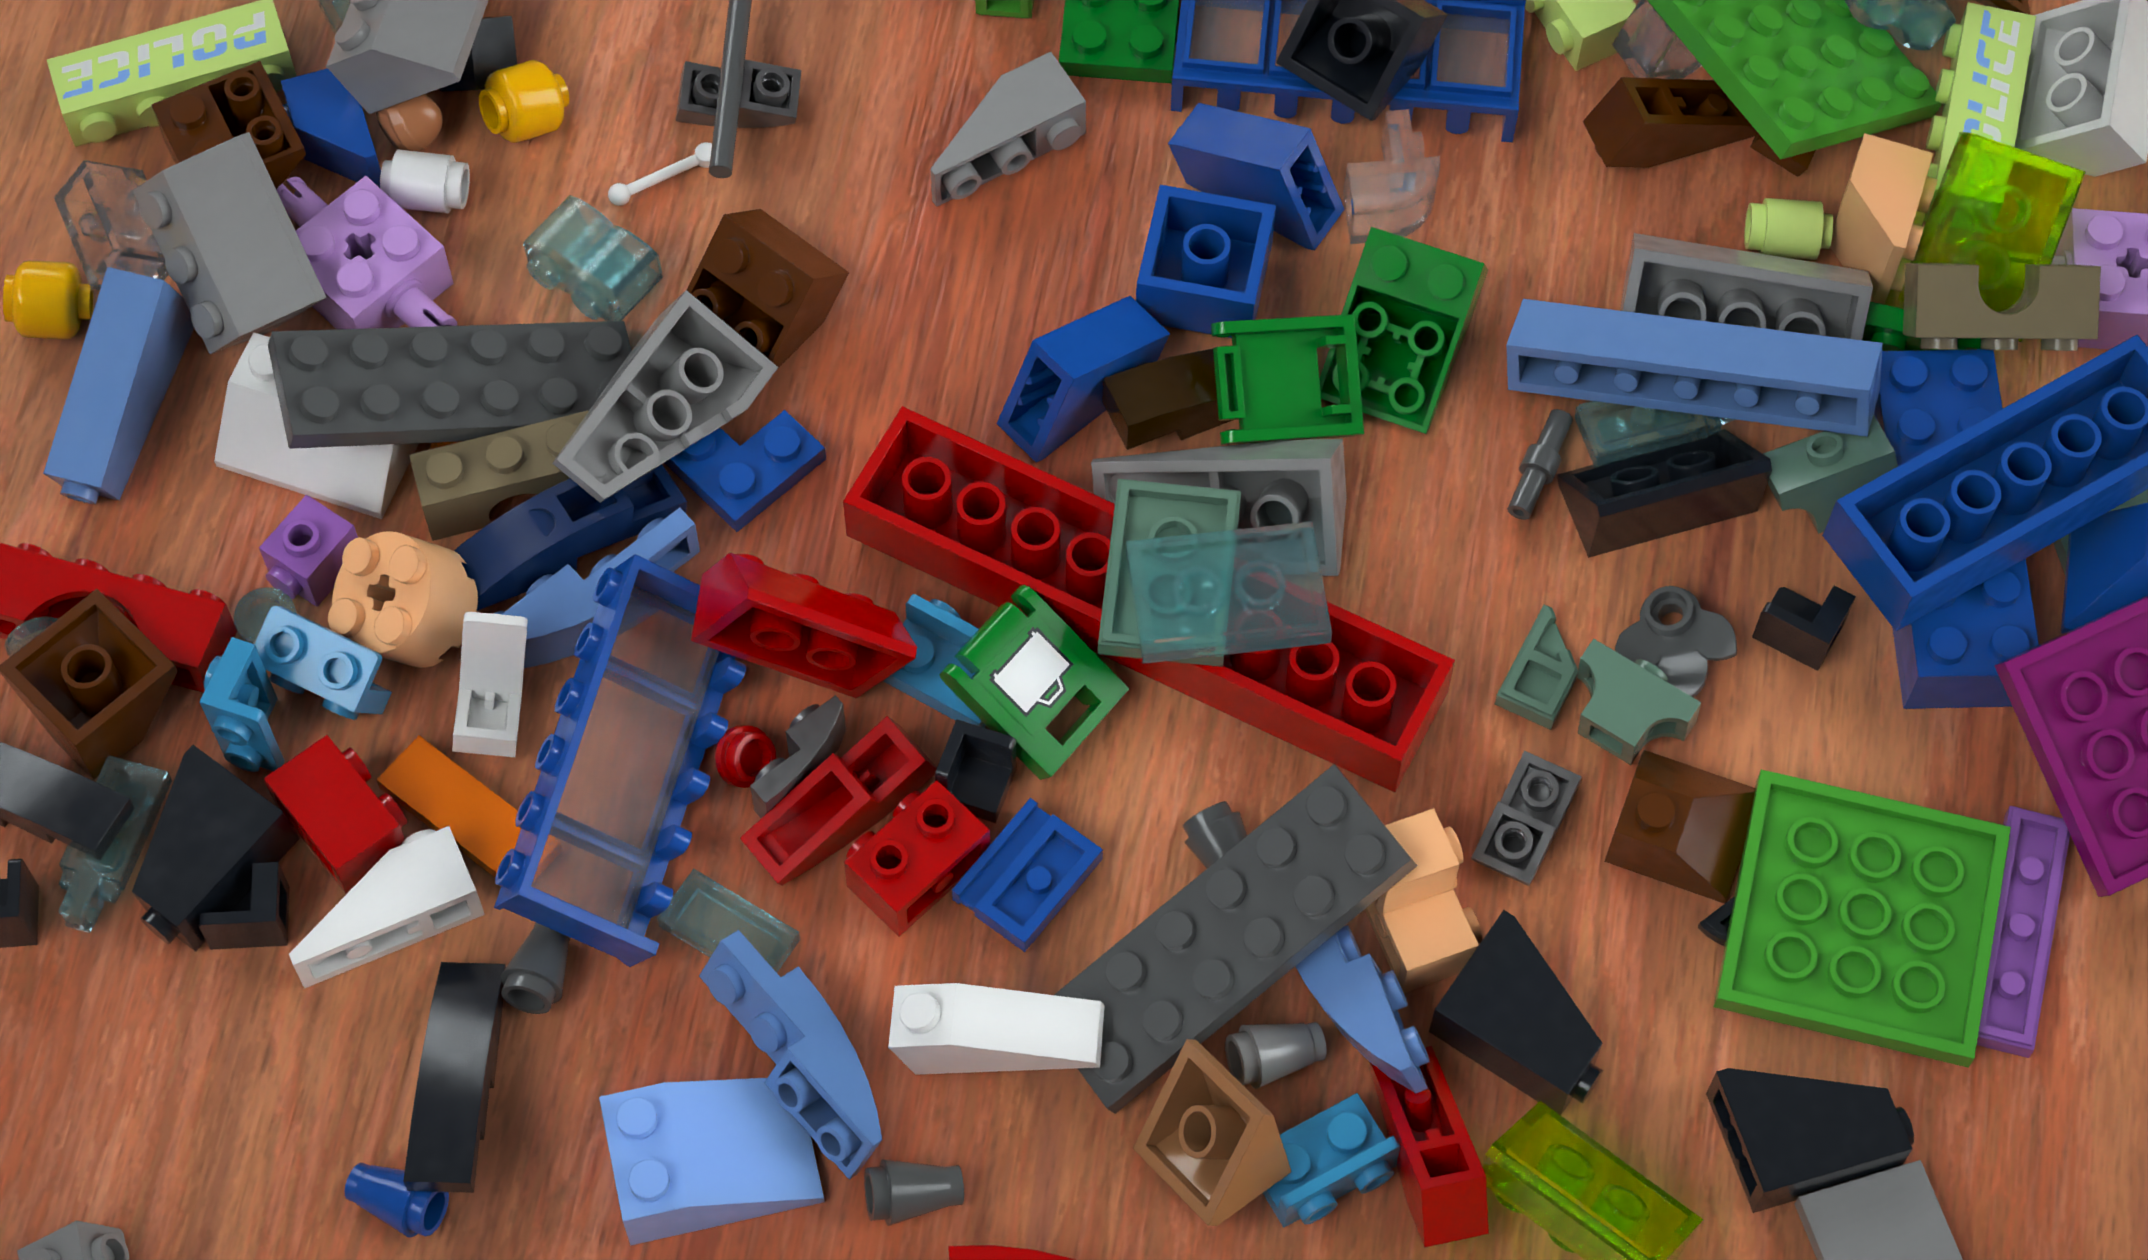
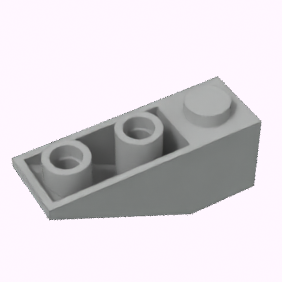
M1052 52L1046 53L1001 75L931 167L932 202L936 207L952 199L966 198L974 193L980 185L1003 174L1011 175L1017 173L1031 160L1053 149H1065L1075 143L1080 136L1086 134V100Z

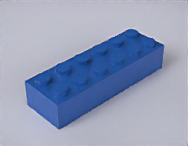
M2135 335L1836 500L1822 536L1895 631L1900 630L2148 490V347L2138 335Z
M1994 350L1882 351L1880 391L1874 416L1895 450L1898 466L2003 409ZM2026 558L1900 630L1895 631L1892 627L1903 709L2013 707L1994 665L2039 645Z

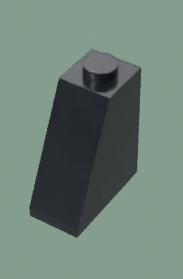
M192 745L184 753L132 892L147 911L140 918L141 921L155 935L167 944H170L177 937L196 952L206 941L199 928L200 914L230 912L251 890L252 863L279 862L300 838L283 811L195 745Z
M1503 910L1435 1008L1429 1032L1561 1116L1572 1098L1580 1103H1584L1598 1082L1603 1070L1595 1066V1062L1603 1043L1515 916Z
M1727 1068L1716 1071L1706 1092L1753 1213L1796 1201L1799 1196L1901 1166L1913 1149L1911 1145L1914 1143V1132L1909 1116L1902 1107H1895L1888 1088Z

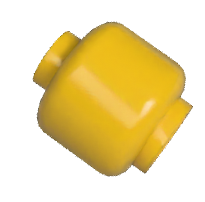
M537 60L526 61L491 73L485 83V90H482L479 94L480 112L487 128L493 134H500L502 138L512 143H519L559 129L564 119V107L569 105V91L564 79L557 73L553 74L545 64Z
M24 261L17 267L15 275L7 274L3 287L4 320L6 322H14L17 332L22 337L71 339L79 331L81 319L91 320L94 311L93 284H82L81 274L73 263Z

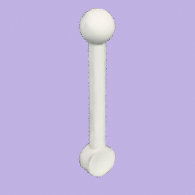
M701 143L696 147L694 155L627 185L616 183L612 185L608 191L610 202L617 206L625 205L629 202L631 195L697 165L709 168L712 143Z

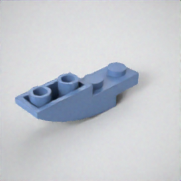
M679 507L665 519L657 518L648 523L639 533L637 540L618 555L610 554L602 558L592 568L589 577L585 580L567 564L554 575L547 574L536 580L526 592L525 597L508 610L493 613L527 618L524 668L551 663L574 655L575 645L582 630L589 622L593 623L599 605L593 601V594L600 577L607 568L614 569L636 554L674 572L700 552L696 525ZM630 597L617 636L642 623L659 610Z
M1348 925L1344 926L1295 966L1310 992L1341 1034L1369 1062L1388 1077L1414 1093L1428 1089L1420 1066L1428 1063L1429 1057L1415 1026L1413 1025L1405 1029L1398 1010L1408 1006L1396 974L1393 970L1382 973L1370 953L1362 956L1351 929Z
M737 930L719 942L699 977L709 987L713 997L723 1004L751 1035L755 1045L763 1052H766L776 1064L764 1083L775 1094L779 1104L796 1118L817 1142L821 1152L829 1160L833 1161L850 1180L860 1172L882 1141L877 1108L858 1055L841 1023L799 966L780 977L746 937Z

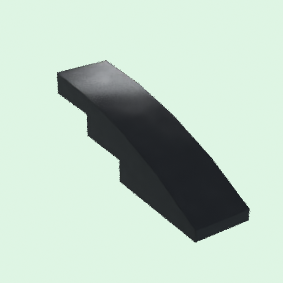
M0 742V825L6 827L8 823H11L51 844L57 839L101 860L135 809L130 798L71 770Z
M441 962L429 1013L411 1118L403 1180L407 1191L474 1193L479 1142L484 1140L489 1089L494 1088L503 1008L501 992L504 985L501 982V974L506 968L505 964Z

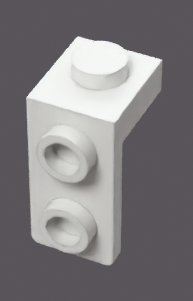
M466 612L464 614L459 693L452 752L515 757L522 702L527 618L480 612Z

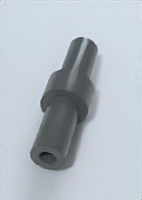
M1554 409L1550 412L1537 443L1530 445L1519 467L1522 477L1507 508L1508 512L1515 518L1521 520L1530 518L1544 485L1552 483L1562 461L1558 453L1573 422L1572 416L1563 410Z

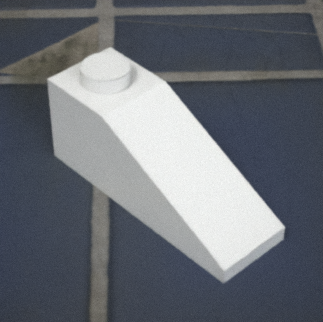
M450 826L438 831L427 829L416 832L407 837L400 846L390 849L289 953L292 964L304 988L485 915L476 888Z
M960 983L895 986L888 1048L915 1075L1100 1068L1105 1006L1101 1001Z

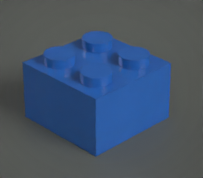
M1160 184L1137 280L1136 302L1162 326L1212 334V323L1256 320L1273 242L1276 205Z

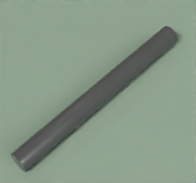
M729 0L709 165V173L716 178H728L732 175L752 0Z

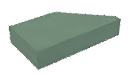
M1544 604L1496 695L1495 705L1551 730L1576 681L1578 669L1570 650H1567L1555 623L1556 616L1553 609Z

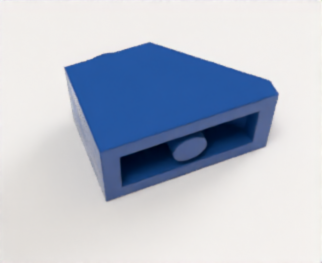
M326 68L282 80L281 84L287 101L286 104H283V107L306 152L304 159L355 182L367 176L380 188L381 169L362 106L332 72Z

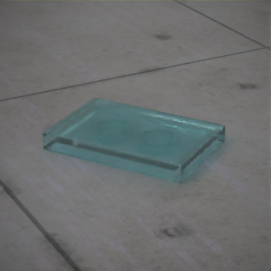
M1313 521L1126 541V557L1143 664L1331 643L1332 629Z

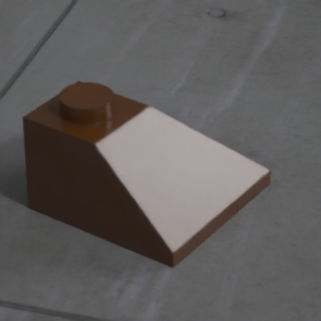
M95 589L0 665L2 676L55 742L93 780L144 739L178 672L176 666L98 589Z
M1643 750L1604 862L1725 904L1743 853L1755 788Z

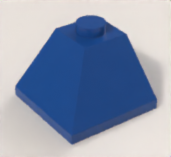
M2148 502L2107 512L2069 534L2061 625L2062 634L2148 595Z

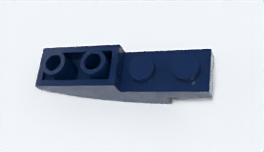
M662 464L601 503L569 478L506 512L486 525L454 551L466 562L462 563L465 568L467 577L475 580L478 591V611L527 592L530 586L540 577L547 574L554 575L567 564L577 572L578 557L639 535L648 523L657 518L665 519L679 507L686 513L687 500Z

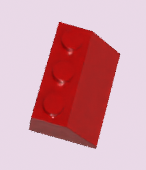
M728 553L702 574L691 637L692 642L856 699L916 659L917 646L896 612L874 605L873 601L867 596L856 593L844 594L819 585V582L809 575L785 573L764 565L760 558L749 554Z

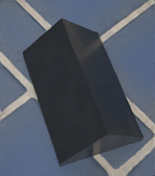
M1726 429L1557 474V479L1587 556L1590 558L1757 512L1772 472L1770 458Z

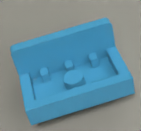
M272 606L255 641V645L265 669L271 672L269 679L272 683L299 694H304L305 689L324 698L322 703L324 708L349 719L356 720L359 713L383 714L392 691L373 683L382 662V655L282 606Z
M232 637L222 657L216 656L211 661L204 679L205 691L199 702L224 754V758L228 762L250 772H257L260 767L275 771L285 762L268 723V718L278 698L256 645Z

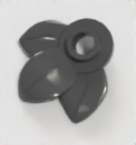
M1664 586L1656 589L1647 597L1640 610V620L1626 628L1619 635L1615 651L1633 662L1636 659H1642L1652 663L1666 674L1668 683L1694 698L1705 685L1708 676V660L1720 661L1735 657L1737 655V642L1733 627L1724 616L1702 610L1697 598L1686 589ZM1676 612L1682 615V619L1676 624L1664 625L1661 623L1663 617L1668 613Z

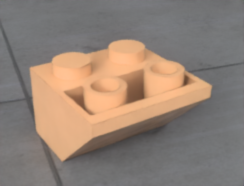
M1864 133L1835 219L1830 248L1843 267L1869 272L1873 285L1870 301L1885 304L1890 289L1898 292L1902 291L1905 283V263H1911L1914 260L1924 229L1922 226L1923 219L1930 207L1938 179L1927 176L1934 153Z

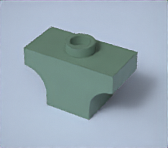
M1874 414L1868 437L1822 431L1763 453L1771 460L1772 472L1768 485L1782 511L1788 509L1806 510L1818 534L1824 532L1836 500L1898 467L1895 450Z
M1593 638L1580 658L1577 678L1587 686L1591 694L1590 701L1580 715L1578 734L1629 765L1633 763L1641 749L1648 742L1656 738L1673 737L1684 741L1697 722L1702 702L1668 683L1666 674L1652 663L1642 659H1636L1633 662Z

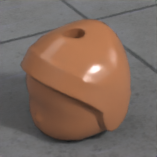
M426 94L376 112L381 130L389 142L396 149L420 152L428 147L439 135L443 122L440 108Z

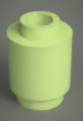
M1764 198L1762 204L1749 203L1744 231L1746 250H1758L1761 254L1792 259L1817 260L1820 249L1830 248L1833 236V215L1824 213L1821 201Z

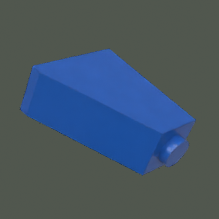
M1198 103L1168 142L1188 185L1205 193L1276 205L1274 231L1306 249L1315 251L1345 210L1311 128Z
M1128 296L1034 339L996 424L1036 463L1045 459L1106 411L1102 403L1103 378L1143 364L1158 361L1170 333L1131 296Z

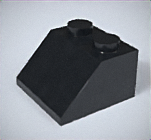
M1307 0L1276 63L1370 121H1373L1422 65L1448 14L1425 0Z

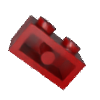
M326 735L267 775L264 780L275 805L284 812L294 829L347 894L390 849L402 844L405 838L401 828L408 824V821L400 807L387 792L377 797L366 784L372 776L357 753L351 747L341 752L330 737Z
M938 780L922 793L919 790H915L908 794L895 808L892 815L893 819L876 834L873 831H868L859 837L848 850L846 860L844 861L847 887L898 936H901L949 893L990 845V830Z

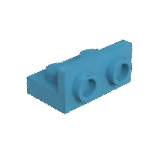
M912 594L905 604L906 620L903 625L917 646L916 659L883 681L955 721L958 719L984 728L986 725L942 681L939 675L950 663L960 667L970 678L975 674H971L955 655L979 628L962 620L958 612L947 603L937 599L927 601L916 594Z
M1356 1093L1280 1134L1292 1172L1263 1192V1195L1283 1228L1299 1219L1305 1225L1314 1223L1337 1207L1336 1199L1356 1188H1358L1361 1194L1368 1193L1386 1183L1394 1175L1392 1168L1397 1165L1401 1146L1394 1136L1385 1138L1362 1099Z

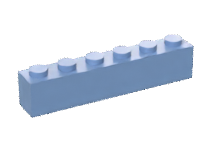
M1523 299L1506 344L1508 390L1868 437L1880 391L1883 343Z

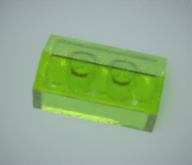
M1959 132L1924 226L1914 260L1911 263H1966L1979 265L1978 286L1984 303L1996 312L2011 307L2018 301L2024 289L2025 264L2052 263L2086 172L1974 133ZM1905 283L1897 299L1904 302Z
M1539 1101L1498 1138L1485 1154L1483 1170L1486 1174L1487 1188L1494 1192L1497 1200L1509 1210L1524 1214L1547 1231L1549 1237L1557 1246L1565 1251L1576 1253L1585 1260H1677L1704 1220L1542 1101Z

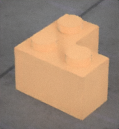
M1434 808L1385 825L1417 864V867L1364 909L1391 970L1396 974L1404 993L1459 974L1483 940L1475 913L1470 907L1462 909L1454 892V888L1457 887L1456 877L1459 865L1463 863L1464 859L1459 839L1452 827H1442Z

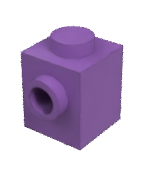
M306 494L259 547L268 570L266 574L267 580L284 596L294 599L299 595L317 607L334 588L336 577L343 564L342 555L345 547L350 541L358 538L354 525Z

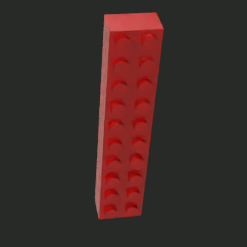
M902 406L843 500L846 536L998 607L1003 603L1009 602L1019 608L1013 602L1011 595L1019 586L1026 585L1033 589L1092 651L1098 653V639L1115 504ZM1234 559L1223 667L1100 654L1392 792H1396L1448 693L1455 660L1236 559Z

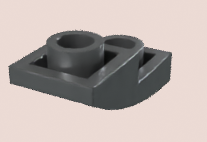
M745 59L737 128H761L795 124L802 70ZM685 61L681 73L676 121L714 126L721 68Z
M836 695L821 706L814 704L805 708L793 719L790 728L786 730L789 758L786 760L784 758H777L768 763L757 774L755 782L750 785L754 811L760 818L768 813L832 753H837L846 732L843 703Z
M1524 751L1501 801L1497 802L1471 860L1530 886L1574 798L1582 776Z

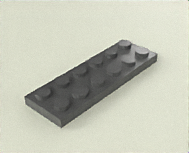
M624 321L272 331L268 342V350L289 449L458 442L587 410L589 412L632 351Z
M1335 764L1054 994L1056 996L1101 1001L1105 1006L1100 1068L1077 1069L1105 1107L1116 1114L1171 1069L1186 1039L1197 1040L1200 1044L1417 867V864Z

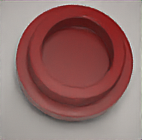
M737 725L727 730L725 735L719 740L715 753L716 768L721 778L729 785L740 788H749L755 782V778L762 768L776 759V750L772 741L762 730L749 725Z

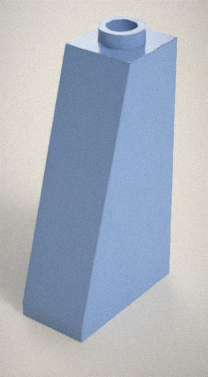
M111 267L106 269L43 474L62 486L60 494L67 498L88 504H96L98 496L120 501L194 329L191 322V313L183 297L164 280Z

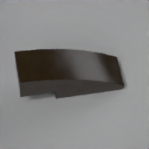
M1213 349L1172 356L1103 378L1102 403L1127 450L1175 431L1180 440H1184L1233 421H1219Z

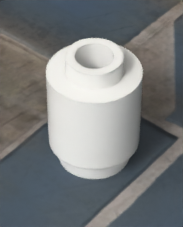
M400 149L396 150L392 160H384L380 175V189L389 195L402 209L448 214L452 208L464 209L466 206L470 184L468 163L456 162L453 155Z

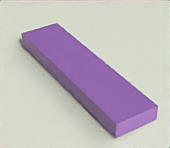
M2009 806L2005 813L2003 825L2009 826L2011 829L1977 1045L2029 1058L2035 1048L2070 833L2063 818Z

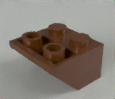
M261 61L151 104L165 144L175 164L241 134L250 132L277 190L306 155L304 146Z
M762 209L723 215L687 291L779 368L824 323L849 272Z

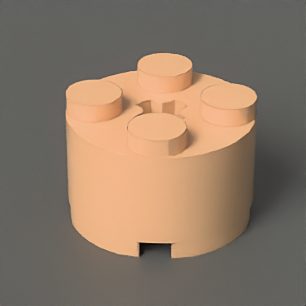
M393 531L376 533L366 539L362 537L355 538L348 543L343 551V564L336 577L332 606L328 613V623L332 631L380 653L384 659L419 668L431 667L440 663L443 660L439 659V657L451 646L460 647L462 644L464 614L466 612H477L478 591L475 580L467 577L465 568L462 563L466 562L458 553L451 549Z

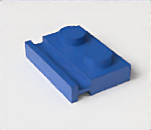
M1030 798L952 889V900L959 905L962 903L974 912L975 917L1023 952H1026L1102 861L1103 849L1054 814L1050 816L1038 807V803Z

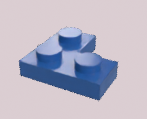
M784 410L741 446L723 429L718 428L664 463L728 525L738 532L826 460L825 447Z

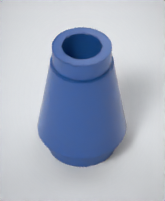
M362 1162L352 1169L345 1184L344 1193L347 1200L356 1203L359 1207L406 1237L411 1238L417 1234L427 1237L432 1235L440 1226L447 1211L449 1192L407 1191L403 1182L405 1170L368 1165Z

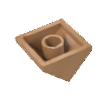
M1186 1039L1133 1149L1208 1226H1218L1292 1171L1273 1114L1197 1040Z

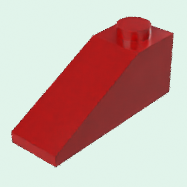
M1432 1046L1425 1047L1429 1062L1420 1066L1428 1089L1418 1093H1414L1394 1081L1369 1062L1388 1136H1394L1401 1146L1397 1168L1407 1204L1424 1248L1489 1234L1486 1174Z

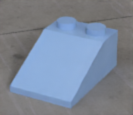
M767 1078L664 1082L599 1097L622 1220L630 1246L825 1202L811 1136L796 1118L779 1104L775 1094L764 1083Z

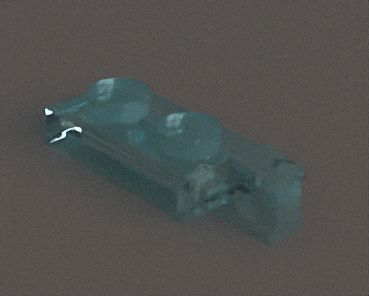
M1590 401L1576 406L1574 417L1594 467L1707 438L1708 435L1720 432L1722 424L1736 420Z
M113 756L107 757L96 782L130 798L135 809L101 860L69 845L67 846L59 863L63 871L59 885L61 889L67 890V893L58 911L63 916L66 927L91 933L103 909L104 901L116 903L121 890H125L172 783L168 771Z

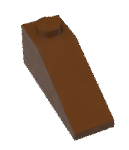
M1621 77L1583 120L1595 145L1596 152L1602 158L1606 167L1649 168L1751 138L1757 133L1714 80Z

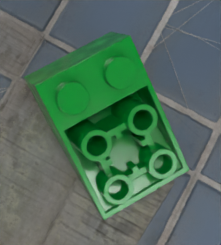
M1371 227L1341 315L1354 314L1362 413L1427 434L1469 328L1488 273L1484 263ZM1330 348L1319 378L1321 399L1339 405L1340 394L1336 348Z

